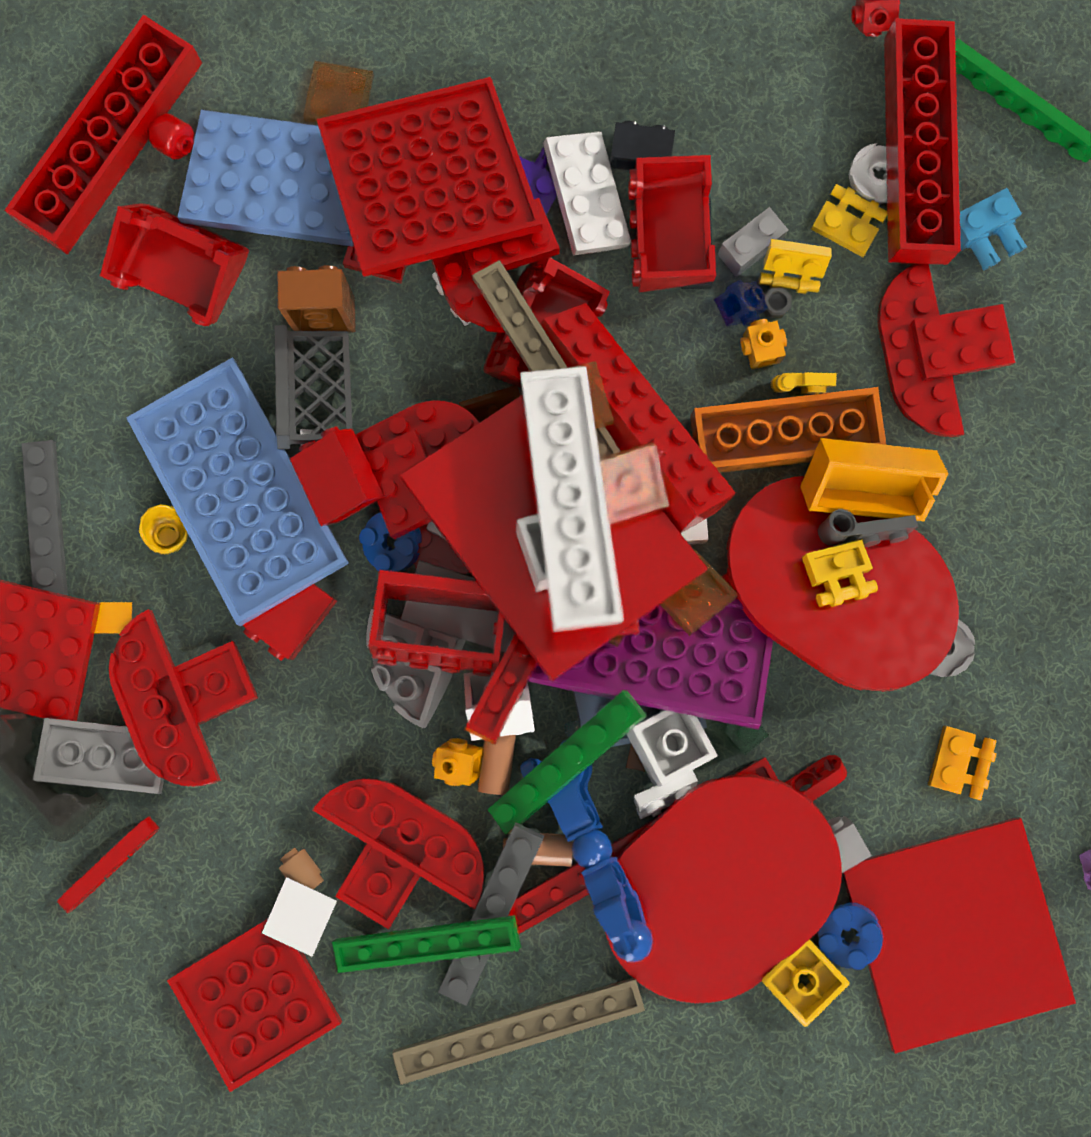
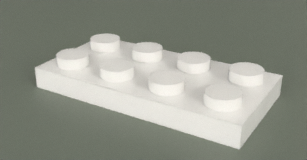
M601 132L546 137L543 145L573 256L627 248L631 244Z

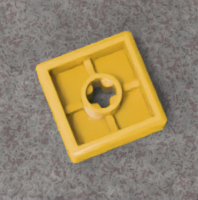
M808 940L791 956L779 962L762 979L763 984L804 1027H807L849 985V981L811 940ZM801 974H808L807 979L810 982L806 986L803 983H799L798 977Z

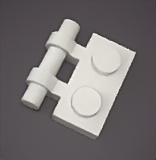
M693 770L663 786L658 787L656 785L634 795V803L637 807L635 809L640 820L650 815L655 817L661 814V810L669 807L690 789L697 786L698 780Z

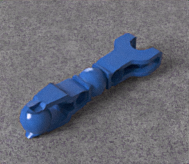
M529 758L522 762L520 770L523 778L542 761ZM591 764L551 798L548 803L556 816L561 830L567 837V841H574L572 846L573 858L581 867L586 869L581 873L584 876L586 887L594 905V914L612 941L614 951L620 958L628 962L642 961L651 951L653 945L652 932L646 926L638 894L632 889L621 865L618 863L617 857L611 858L613 850L610 839L605 833L599 831L603 826L600 823L598 812L587 789L592 775Z

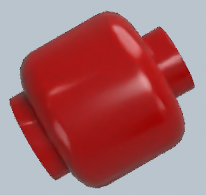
M172 114L158 116L150 123L148 129L149 142L154 149L171 159H181L192 151L194 131L189 124Z

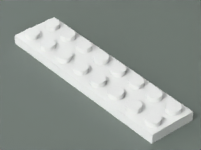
M586 367L521 373L553 629L555 631L622 623L623 616Z

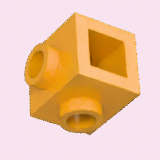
M768 319L756 320L750 323V326L747 327L743 337L740 339L742 353L744 356L748 355L751 369L779 364L786 356L784 349L787 346L786 334L784 329H779L778 320L768 322Z
M460 738L449 739L434 751L432 757V766L435 767L434 778L444 780V783L450 786H470L480 776L483 747L467 744L466 740Z

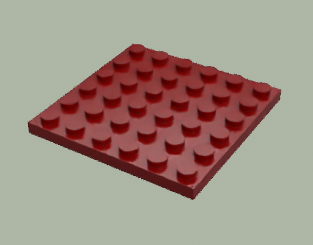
M491 77L317 119L318 128L363 277L543 231V222Z

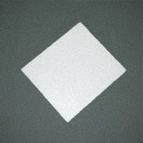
M286 877L262 933L313 956L337 901Z

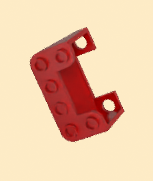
M711 155L636 158L635 169H630L628 196L629 200H634L635 210H630L629 220L630 229H636V239H631V258H637L633 259L632 287H638L639 293L714 282L716 277L715 245H711L709 194L712 186Z

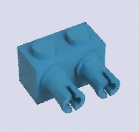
M1008 188L960 212L961 251L971 248L983 271L1001 261L988 239L989 236L997 235L1009 257L1027 248L1014 225L1016 223L1015 220L1022 213Z

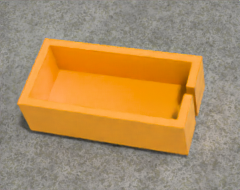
M820 438L800 487L809 511L833 513L835 510L845 509L853 515L882 518L915 515L917 521H925L935 502L933 495L938 496L949 473L937 450Z

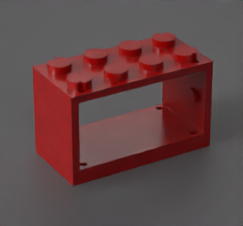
M379 570L368 643L373 659H378L379 664L395 666L397 661L407 662L409 667L415 669H428L429 665L441 666V671L448 673H460V669L473 670L472 674L476 676L490 677L495 672L500 663L505 622L500 612L498 613V621L494 622L493 635H496L494 654L382 641L388 599L499 612L477 581Z

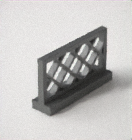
M275 325L276 431L278 449H290V444H305L320 440L322 438L320 433L327 430L326 427L336 418L346 426V429H351L349 332L287 331V325ZM294 341H307L313 347L305 355H302L294 348ZM329 341H343V348L335 355L330 353L324 346ZM318 351L329 359L320 369L309 361ZM294 356L298 359L296 363H294ZM303 364L314 373L305 382L295 375V371ZM334 364L344 372V375L336 382L325 374ZM318 378H321L330 386L321 396L309 387ZM304 391L315 400L305 410L295 402V399ZM335 391L345 399V402L338 409L333 408L325 401ZM319 405L331 413L322 423L310 415ZM304 419L316 427L310 434H296V426Z

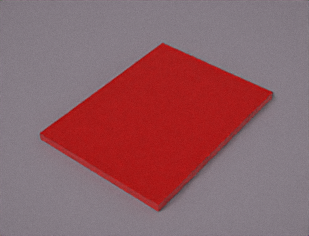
M523 395L400 475L403 483L551 682L555 681L708 570L707 566L630 470V472L604 486L623 621L617 624L554 631L549 591L546 589L536 592L516 534L517 520L538 514Z

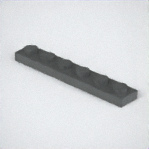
M46 440L22 443L32 587L68 596L56 442Z
M515 823L471 921L506 917L509 915L544 839V835ZM490 954L453 959L438 993L467 1006Z

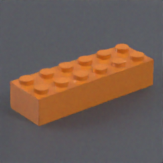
M878 387L694 408L690 415L694 441L720 473L811 462L820 438L887 445Z

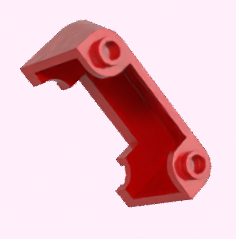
M132 204L118 206L100 276L110 280V284L116 288L127 290L129 287L139 285L188 307L187 313L192 317L191 320L194 323L209 326L217 322L246 263L249 249L198 225L180 223L178 216L152 205Z
M551 257L528 264L521 273L516 285L540 324L544 318L584 303L589 306L596 317H601L608 306L606 300L610 293L609 290ZM497 333L486 358L484 372L494 378L522 388L521 373L530 371L506 333Z

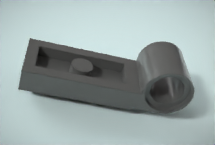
M838 509L819 525L818 535L821 541L829 546H838L862 540L865 547H870L880 543L882 540L889 539L890 543L904 541L909 538L908 534L915 530L918 524L915 515L857 523L851 512L845 509ZM833 524H836L840 528L841 532L836 530Z

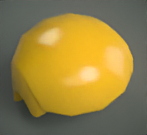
M159 504L149 508L141 516L139 533L143 542L153 552L171 554L180 550L187 542L188 533L173 506Z

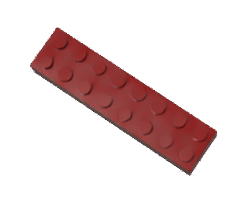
M143 15L4 211L18 224L68 255L148 142L150 123L158 116L169 112L202 65L194 47Z
M895 18L884 37L888 262L948 265L961 251L955 21Z
M584 303L543 319L540 325L567 368L586 367L591 404L594 411L630 466V470L677 530L683 533L717 513L736 494L589 306Z

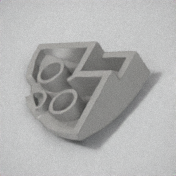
M371 609L368 619L366 636L367 648H369L368 643L374 609ZM386 613L382 641L431 647L438 646L439 648L456 650L463 649L466 641L464 639L401 620L399 616ZM372 657L374 666L371 668V672L379 690L386 692L394 703L393 708L401 716L421 728H426L446 691L453 673L441 671V666L429 665L428 669H415L409 667L407 662L397 661L395 666L379 664L378 659H373Z

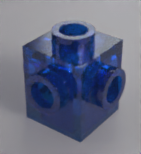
M742 280L734 282L726 287L724 293L714 299L726 326L742 324L743 327L750 326V323L760 320L759 314L769 309L765 302L764 292L756 282L743 283Z

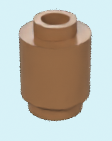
M293 848L280 859L283 865L278 869L285 878L287 877L311 889H314L324 881L320 876L322 871L305 849L298 852L296 848Z

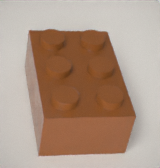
M325 265L320 266L318 270H306L303 267L293 266L287 268V271H278V309L293 331L356 332L355 297L342 269Z

